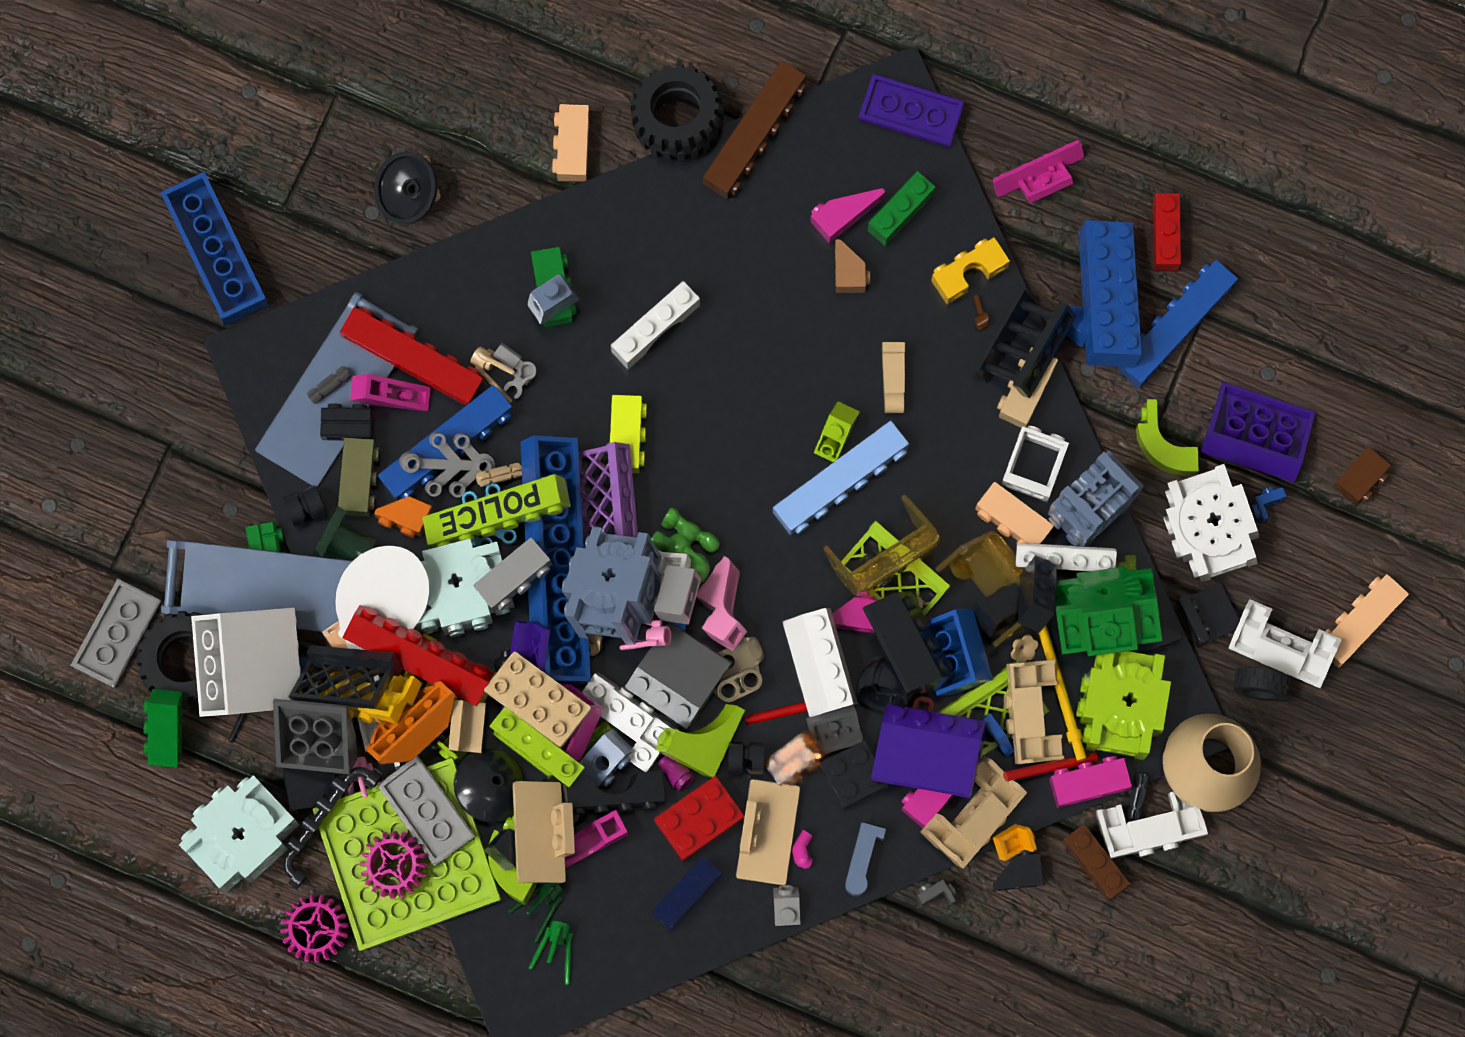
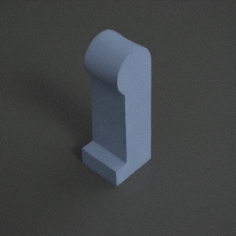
M861 823L845 883L846 891L850 895L858 897L865 893L868 884L865 876L875 839L883 841L886 829Z

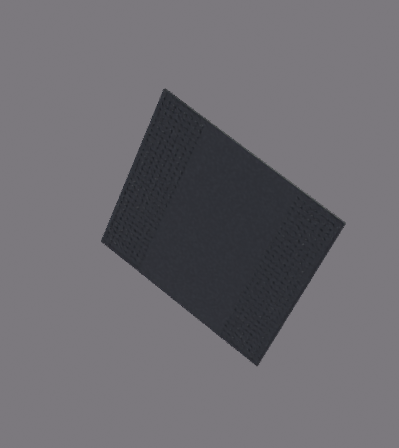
M910 47L804 91L801 97L796 96L792 102L794 104L792 111L787 117H782L779 122L781 126L775 136L770 135L766 141L768 143L766 150L761 156H756L753 161L755 165L749 175H743L740 180L742 182L740 189L735 195L731 193L728 199L703 185V177L743 117L723 124L722 132L718 133L719 138L716 143L710 142V149L705 153L701 150L698 152V157L692 159L691 156H687L685 161H678L677 158L672 157V160L669 161L664 160L661 154L659 157L650 154L212 334L204 339L208 354L292 554L354 561L358 556L373 548L397 546L412 552L421 562L424 561L422 551L434 548L428 546L425 530L422 537L415 535L414 538L402 534L400 532L401 529L392 525V528H387L379 524V519L374 514L376 509L396 502L395 498L379 480L378 475L397 461L402 454L411 450L466 406L410 374L395 367L388 378L431 387L428 411L374 405L369 407L373 412L372 440H374L376 447L380 449L379 461L374 462V471H377V485L372 486V495H375V509L370 510V517L340 515L338 511L343 457L342 449L317 487L327 515L317 519L309 517L307 523L295 527L283 497L293 493L301 495L303 489L312 485L260 455L255 450L348 306L352 296L357 291L363 295L364 299L407 325H414L419 328L415 341L423 345L427 342L438 349L437 353L444 357L447 354L455 357L460 361L458 364L466 369L468 366L476 367L470 361L478 347L482 346L486 350L491 349L495 352L502 342L522 356L521 361L531 362L535 365L536 374L527 386L525 384L522 386V394L519 398H514L515 394H517L515 386H510L505 391L512 399V402L509 403L513 409L511 419L503 425H496L491 429L493 432L482 441L479 439L472 444L479 454L485 453L493 458L495 468L506 465L509 467L510 464L514 463L522 465L520 442L533 435L578 438V452L607 446L610 443L612 395L642 396V403L647 404L646 418L641 419V427H646L645 442H640V451H645L644 466H639V473H632L638 533H648L650 538L653 537L656 531L663 533L668 538L676 534L677 530L675 528L665 529L661 526L669 509L674 507L684 519L696 524L701 531L712 533L719 540V548L714 553L703 549L698 541H694L691 544V549L695 553H701L709 561V576L724 556L740 571L733 616L747 631L744 637H755L762 646L764 657L758 664L759 672L762 676L760 688L731 702L723 701L713 692L695 722L687 729L656 708L654 712L678 728L679 731L692 732L704 728L713 722L726 704L735 705L745 710L731 742H743L745 746H748L750 742H764L763 775H750L748 771H744L743 774H728L729 746L715 774L744 815V818L751 780L800 787L785 884L798 887L800 925L775 926L773 888H779L782 885L736 878L744 821L684 863L680 860L654 823V818L712 777L703 776L691 770L694 776L693 782L683 791H679L677 788L674 789L658 765L659 761L665 756L660 754L648 771H662L665 801L658 804V808L643 810V806H633L634 810L619 811L617 807L609 808L610 811L605 813H595L594 809H590L585 820L573 826L575 835L594 821L616 810L628 832V836L566 868L565 882L557 883L564 890L560 896L563 900L557 906L547 927L550 928L552 921L563 922L571 926L569 933L573 934L571 942L569 985L565 984L566 941H564V945H557L552 963L549 964L547 959L552 943L548 940L532 970L529 969V965L545 935V931L538 943H535L534 939L553 903L551 902L548 905L543 901L531 915H526L529 908L539 898L538 894L530 899L526 905H522L514 912L509 913L508 910L518 901L511 898L496 881L502 898L501 901L443 922L490 1037H558L956 866L921 833L923 828L902 811L904 806L902 800L910 791L915 793L917 788L888 783L887 789L842 811L820 768V763L851 747L832 751L829 754L816 755L806 718H809L808 711L751 725H746L744 717L805 702L783 621L823 608H831V612L834 613L853 598H860V595H870L842 571L838 565L867 533L875 521L951 586L948 592L926 615L928 620L955 609H973L974 611L975 603L981 597H988L1000 587H1006L1014 582L1020 586V574L1026 568L1016 566L1018 541L1012 536L1006 537L997 530V525L991 521L987 523L977 515L978 511L975 510L977 503L994 481L1001 486L1022 428L999 418L1001 410L997 407L1002 396H1008L1011 388L1007 387L1010 380L993 374L989 382L986 383L974 370L1010 309L1013 299L1018 295L1021 288L1028 292L1027 287L956 132L949 148L858 120L872 74L937 93L916 47ZM918 171L936 187L934 196L884 246L868 232V223ZM881 188L886 192L884 200L831 243H828L811 223V212L820 203L825 205L829 200ZM995 238L1010 260L1009 267L989 280L978 269L967 270L963 277L969 286L968 292L947 305L931 281L934 274L933 271L944 263L947 266L955 261L954 258L964 251L969 253L976 249L974 246L981 240L987 239L989 241ZM835 240L843 241L865 262V270H870V285H866L865 293H836ZM560 247L561 254H566L568 268L564 269L565 277H570L572 289L580 300L575 303L576 315H572L573 323L544 328V325H540L527 306L530 293L537 288L531 252ZM684 281L700 298V306L685 320L676 323L666 330L651 345L647 353L632 367L627 369L612 353L611 344ZM974 295H979L984 312L989 317V325L981 330H978L973 321V317L979 315L973 298ZM1029 312L1022 323L1025 326L1043 331L1045 328L1040 316ZM1016 333L1010 345L1030 351L1031 347L1035 346L1037 340ZM882 342H905L904 413H885ZM1057 353L1053 357L1058 359L1057 365L1027 427L1034 426L1041 429V433L1051 436V434L1059 435L1065 438V442L1069 443L1048 502L1001 486L1047 521H1049L1048 518L1050 517L1048 512L1051 504L1059 497L1061 491L1067 486L1071 487V484L1078 480L1080 475L1088 470L1102 454ZM1004 354L998 365L1017 373L1022 368L1018 366L1020 359L1008 354ZM493 366L489 371L485 369V372L503 390L506 383L515 379L513 375L496 366ZM482 375L480 376L483 378V382L473 400L491 387ZM841 402L860 411L839 458L889 421H892L909 443L906 450L907 454L897 462L894 459L886 465L888 468L880 475L876 476L873 474L867 479L868 483L858 491L854 488L847 493L849 497L841 504L836 505L834 503L828 507L829 512L818 520L816 517L808 522L809 527L800 534L794 532L790 535L774 515L773 507L834 463L815 454L814 451L829 414L836 403ZM1024 439L1012 474L1047 486L1059 452ZM608 452L604 453L600 460L605 467L608 464ZM461 454L458 455L461 460H471L467 454L463 456ZM588 457L582 458L583 469L587 471L592 461ZM486 462L480 464V470L486 468ZM597 466L591 476L597 481L603 471ZM442 469L434 474L435 478L443 472ZM460 470L441 487L442 490L438 496H430L426 492L425 486L421 484L414 490L415 494L411 498L432 506L433 513L463 504L462 496L454 497L449 492V486L452 482L459 481L469 470ZM522 476L518 478L512 477L510 480L495 484L500 487L501 491L522 485ZM607 476L602 484L607 491L611 487L609 476ZM475 479L465 488V493L471 491L476 494L477 499L486 496L485 490L487 486L481 487ZM589 480L585 485V493L588 495L594 487ZM437 485L430 487V492L437 490ZM460 485L454 487V493H458L461 490ZM494 487L489 490L490 495L498 492ZM599 490L593 500L600 505L605 495ZM467 496L466 499H465V501H466V502L473 501V500H474V497H473V496ZM611 500L604 509L609 515L613 512ZM591 504L587 509V517L589 519L596 512V509ZM1127 509L1097 535L1088 547L1116 549V562L1119 563L1115 568L1126 567L1127 571L1152 568L1160 625L1179 633L1182 638L1179 643L1146 654L1152 656L1155 654L1165 655L1161 680L1170 681L1171 685L1163 732L1158 738L1152 737L1150 752L1145 760L1134 759V756L1112 752L1085 750L1086 743L1082 742L1085 754L1095 752L1098 756V762L1093 763V766L1102 764V759L1117 756V759L1124 758L1132 785L1130 790H1132L1133 785H1136L1134 779L1137 772L1149 774V782L1165 776L1163 752L1165 751L1168 737L1180 723L1200 714L1222 715L1131 514ZM601 514L596 525L603 528L607 519ZM525 522L518 523V527L512 529L517 536L516 542L512 545L505 544L502 539L493 535L488 536L493 543L497 542L502 561L526 542ZM611 525L607 534L615 535L614 525ZM1053 527L1042 543L1046 545L1073 546L1066 538L1068 534L1062 528L1057 529L1056 527ZM507 533L504 538L507 541H511L514 535ZM870 537L864 543V553L868 554L873 550L879 553L878 542ZM484 541L481 546L490 544V542ZM882 546V553L888 552V551ZM861 548L855 555L861 554ZM893 555L882 556L887 570L897 569V559ZM862 557L851 558L845 566L851 572H862L860 568L861 563L859 562ZM900 562V569H908ZM1057 569L1056 581L1077 578V573L1089 571ZM911 571L901 572V585L915 586V574ZM898 572L889 573L892 581L886 584L884 588L898 587ZM866 574L867 586L871 589L880 588L878 584H876ZM856 575L863 581V575ZM919 579V585H926ZM459 582L455 583V588L459 587ZM919 588L920 597L924 602H931L937 595L931 588ZM902 589V592H912L917 598L916 589ZM528 590L521 595L517 593L512 597L514 608H510L509 613L503 615L491 613L493 623L488 624L489 627L487 629L474 631V628L465 630V634L461 636L450 637V634L445 636L442 628L438 627L437 632L427 635L435 638L448 650L462 653L468 660L476 664H483L495 672L493 662L496 658L500 657L499 652L511 649L515 621H530ZM899 590L884 591L885 597L899 592ZM874 591L882 598L881 591ZM696 597L689 625L687 624L685 632L718 653L726 649V647L711 639L702 629L707 618L714 611L705 607ZM1055 604V614L1046 625L1078 729H1081L1083 736L1086 725L1079 724L1080 717L1076 716L1078 702H1080L1081 698H1084V693L1080 692L1082 678L1085 673L1088 674L1091 668H1094L1096 655L1088 656L1087 651L1062 654ZM977 623L992 676L1007 667V664L1016 661L1011 658V652L1014 649L1012 644L1015 640L1022 639L1025 635L1032 636L1038 642L1034 658L1026 662L1047 660L1038 632L1018 623L990 638ZM836 628L858 703L854 707L860 731L875 758L885 713L868 707L860 700L861 695H857L858 679L860 673L874 660V657H887L876 634ZM603 636L600 652L595 656H590L591 678L596 672H599L620 688L622 686L625 687L652 646L621 650L620 646L625 645L622 638ZM724 655V658L732 662L728 669L732 668L735 662L734 658L731 655ZM403 669L400 675L403 676L406 670ZM748 673L744 677V684L746 686H753L756 682V676L754 673ZM414 675L422 683L420 689L424 688L427 681ZM588 683L574 687L582 692ZM730 683L724 684L721 688V693L724 697H729L734 692L733 685ZM1007 686L1001 689L1000 691L1006 692ZM1041 686L1042 701L1049 710L1044 715L1045 736L1062 734L1061 744L1064 759L1075 757L1073 746L1069 743L1066 735L1068 729L1055 686ZM973 688L955 695L937 696L936 692L914 693L912 700L907 704V708L937 713ZM995 693L992 695L990 706L1003 709L1004 694ZM488 695L484 702L486 703L482 749H496L510 755L520 765L527 782H540L547 776L493 735L494 730L489 726L502 711V704ZM634 695V696H633L634 698H636V699L639 700L640 702L644 701L643 699H641V698L638 697L637 695ZM987 699L980 704L986 705ZM1124 700L1126 702V706L1130 707V705H1128V700ZM974 707L971 709L969 718L980 720L984 716L985 708ZM989 709L988 714H991L1000 725L1002 712ZM1006 713L1003 725V727L1005 728L1006 720L1009 719V713ZM600 716L581 760L598 740L612 729L632 748L636 741ZM450 722L448 727L443 731V733L447 736L450 735ZM985 729V741L994 742L991 735ZM572 734L571 737L567 740V742H566L567 744L570 743V740H571L573 734ZM440 736L436 737L432 741L436 745L435 750L427 746L419 753L427 767L446 760L438 753L441 749L437 745L438 741L443 743L446 739ZM1010 737L1008 740L1014 749L1013 739ZM1205 739L1203 741L1204 758L1228 749L1224 743L1218 740ZM996 746L980 757V761L984 756L992 759L1004 772L1052 762L1015 764L1014 752L1009 756H1005L999 746ZM468 752V753L462 758V760H463L465 757H467L469 754L473 753V752ZM602 756L603 763L609 766L608 759ZM377 761L381 772L384 774V780L397 771L394 763L380 764ZM399 762L400 768L407 762ZM629 762L622 770L618 768L613 773L616 777L607 787L602 785L598 789L608 794L623 793L629 785L631 776L644 771L632 762ZM1076 766V767H1072V768H1068V769H1069V772H1070V771L1078 770L1079 768H1078V766ZM1054 771L1016 779L1014 781L1027 794L1007 816L1006 822L996 829L991 835L990 841L985 846H982L974 857L995 849L993 837L1014 824L1029 827L1032 832H1035L1130 790L1057 808L1049 780L1051 776L1055 775ZM492 778V782L495 785H499L498 780L496 778ZM974 781L970 798L953 795L938 814L944 816L952 823L981 787ZM475 819L485 849L490 843L494 830L498 832L503 831L506 820L497 823H486ZM861 823H866L884 828L886 831L883 841L875 839L865 876L868 882L867 889L864 894L857 897L850 895L846 891L845 883ZM802 830L813 836L807 846L809 857L813 859V863L807 869L799 867L795 863L792 854V847Z

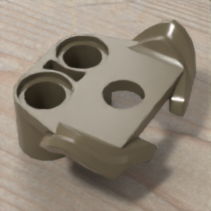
M743 637L733 651L726 648L718 652L721 656L731 655L735 661L733 667L726 671L714 690L718 698L731 702L760 688L762 676L759 672L758 664L763 660L764 653L757 638ZM748 673H754L756 676V682L753 686H746L744 684V677ZM727 683L732 684L734 688L733 694L729 697H724L721 693L722 686Z

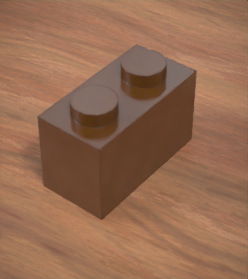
M1368 446L1338 479L1333 488L1354 506L1359 501L1365 503L1374 493L1370 490L1375 483L1381 485L1389 476L1386 471L1391 465Z

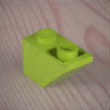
M837 402L829 414L814 453L829 461H837L852 432L860 411Z

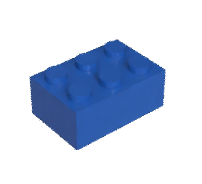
M955 609L929 620L930 627L935 637L939 639L941 648L946 658L951 662L952 669L956 675L955 678L936 691L937 696L955 695L993 680L973 609Z

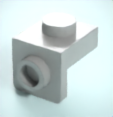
M782 885L779 888H773L775 926L800 925L798 887Z

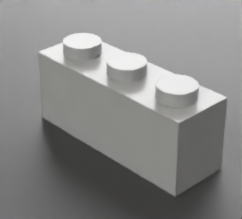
M529 538L473 586L494 612L498 609L502 611L511 604L513 596L517 593L521 595L531 587L530 582L536 577L539 579L544 577L551 570L549 567L552 563L536 542Z

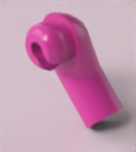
M802 830L792 847V854L795 863L799 867L807 869L813 863V859L809 857L807 846L813 836Z

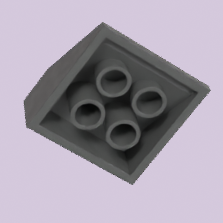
M669 622L666 625L671 631L669 646H652L636 668L625 688L687 729L695 722L732 662L672 622Z
M285 699L273 700L276 767L349 774L357 761V741L348 706Z

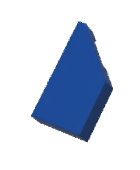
M991 714L983 716L980 720L986 721L985 729L1004 755L1009 756L1014 752V749L1006 734Z

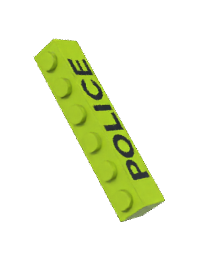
M553 474L424 516L422 519L428 546L436 548L471 539V542H473L475 537L481 535L483 537L496 534L497 530L503 528L505 530L514 529L521 522H536L541 519L540 516L560 514L563 512V509L571 507L565 478Z

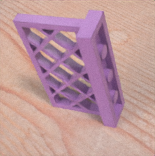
M612 442L608 443L607 446L579 452L584 548H586V538L590 534L592 527H598L596 522L601 514L607 519L602 528L606 534L611 525H614L615 535L637 538L638 530L630 444ZM608 452V464L605 467L600 460L604 453ZM588 457L592 461L587 471L583 469L582 458ZM598 466L603 472L596 481L591 475ZM607 476L610 477L611 484L608 491L602 486ZM588 480L594 485L589 495L585 493V485ZM599 490L605 495L600 505L593 500ZM610 500L613 506L611 515L604 510ZM590 504L596 509L591 519L587 517V509Z

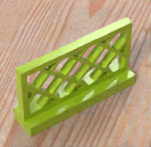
M876 521L838 565L842 571L871 596H874L876 600L884 598V591L899 590V592H902V589H916L917 597H920L919 588H931L937 595L931 602L923 603V606L927 605L922 611L924 616L951 588L948 583ZM872 537L878 542V554L881 553V556L893 555L897 559V569L888 570V572H898V587L884 588L883 586L871 589L867 586L866 573L863 570L862 572H851L845 565L851 558H860L866 555L864 553V543ZM882 546H883L888 552L882 553ZM861 548V554L855 555ZM900 562L908 569H900ZM911 571L914 573L916 585L902 586L901 572ZM856 575H863V581ZM919 579L926 585H919ZM874 591H881L882 598Z
M1007 667L993 675V680L976 686L937 713L959 717L966 713V718H969L971 709L976 706L985 708L984 716L988 714L989 709L1000 711L1002 716L999 726L1002 730L1007 731L1003 725L1005 715L1009 713V710L1005 709V706H1003V709L990 706L992 695L995 693L1007 694V691H1000L1008 685ZM987 699L986 705L980 704ZM1043 702V713L1045 715L1049 710ZM1006 733L1007 738H1010L1011 734ZM984 741V744L988 746L982 749L981 756L998 746L996 742Z

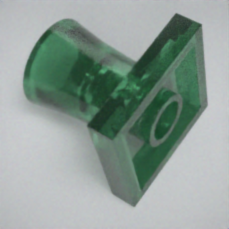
M337 507L312 556L323 557L326 549L329 548L346 559L354 561L361 554L371 550L377 539L340 524L346 510Z

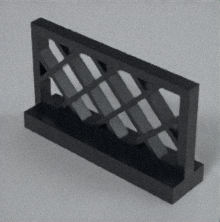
M310 645L306 652L310 659L293 687L289 698L295 701L376 709L392 677L400 676L403 667L394 652ZM314 668L322 669V671L310 676ZM335 671H344L333 678L330 676ZM356 673H365L354 680L351 679V676ZM377 675H384L381 679L373 682L371 679ZM326 676L328 677V681L320 684L317 687L315 686V682L323 679ZM347 678L349 679V683L336 689V684ZM368 680L370 681V685L357 691V686ZM312 685L313 689L304 694L301 693L302 689ZM330 687L334 689V691L325 696L319 694ZM351 689H354L355 693L349 695L346 698L340 697V695L348 692ZM375 691L371 700L361 698L369 694L370 692Z

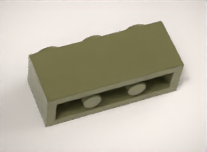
M344 438L338 502L340 515L370 517V510L375 509V495H372V486L377 485V471H374V462L379 461L380 449L376 447L374 440Z

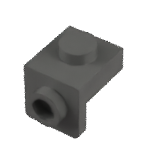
M941 880L935 885L929 882L918 889L920 894L916 897L920 905L923 906L943 893L951 906L955 904L956 900L954 897L957 894L950 883L945 884Z

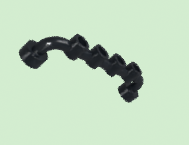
M356 767L351 769V772L345 774L344 777L338 775L330 785L334 789L329 797L324 794L315 805L319 809L314 817L309 814L300 825L304 829L300 836L297 837L294 834L285 845L289 850L283 859V868L290 878L288 884L298 889L307 878L309 873L302 868L296 871L293 867V861L303 850L311 836L318 830L326 816L333 810L341 796L351 786L354 779L357 777L365 778L366 780L363 784L372 790L384 775L377 768L371 771L365 767Z

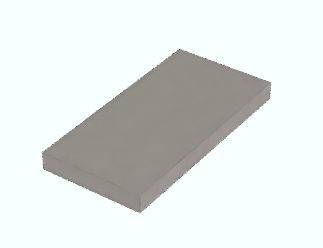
M117 579L70 666L116 688L138 648L139 642L143 638L142 635L151 624L162 601Z
M418 755L377 785L410 833L416 838L418 844L423 846L422 850L427 854V857L434 866L439 865L476 837Z

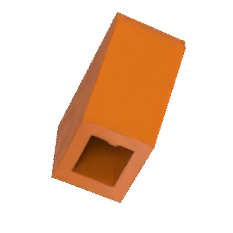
M406 497L376 509L374 514L379 519V524L387 528H392L393 525L400 528L402 534L414 538L415 535L422 537L425 530L422 517L432 514L433 509L432 506Z

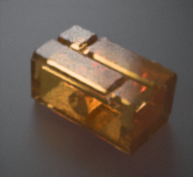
M806 731L799 734L764 761V765L773 774L778 785L783 786L789 783L790 786H793L803 778L801 773L805 770L811 772L821 765L819 760L825 756V753L819 744L816 743L812 734Z

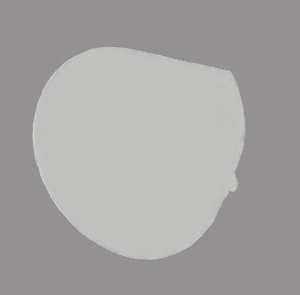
M397 546L377 547L358 556L346 568L336 591V612L340 623L338 635L341 638L359 605L371 607L378 614L386 618L395 619L401 626L407 629H414L427 606L429 581L423 564L412 552ZM345 640L347 647L349 649L364 650L363 648Z

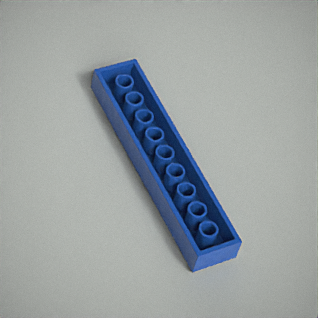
M533 435L520 442L522 483H529L553 474L563 477L566 481L571 507L563 509V512L557 515L546 514L540 516L541 519L536 522L525 521V541L532 538L552 563L549 567L551 570L540 579L536 577L530 582L531 587L528 589L530 621H538L550 629L544 673L558 683L580 686L591 682L589 639L580 638L565 617L564 608L565 604L569 601L562 592V583L567 578L569 572L570 558L574 556L576 547L584 548L578 438Z

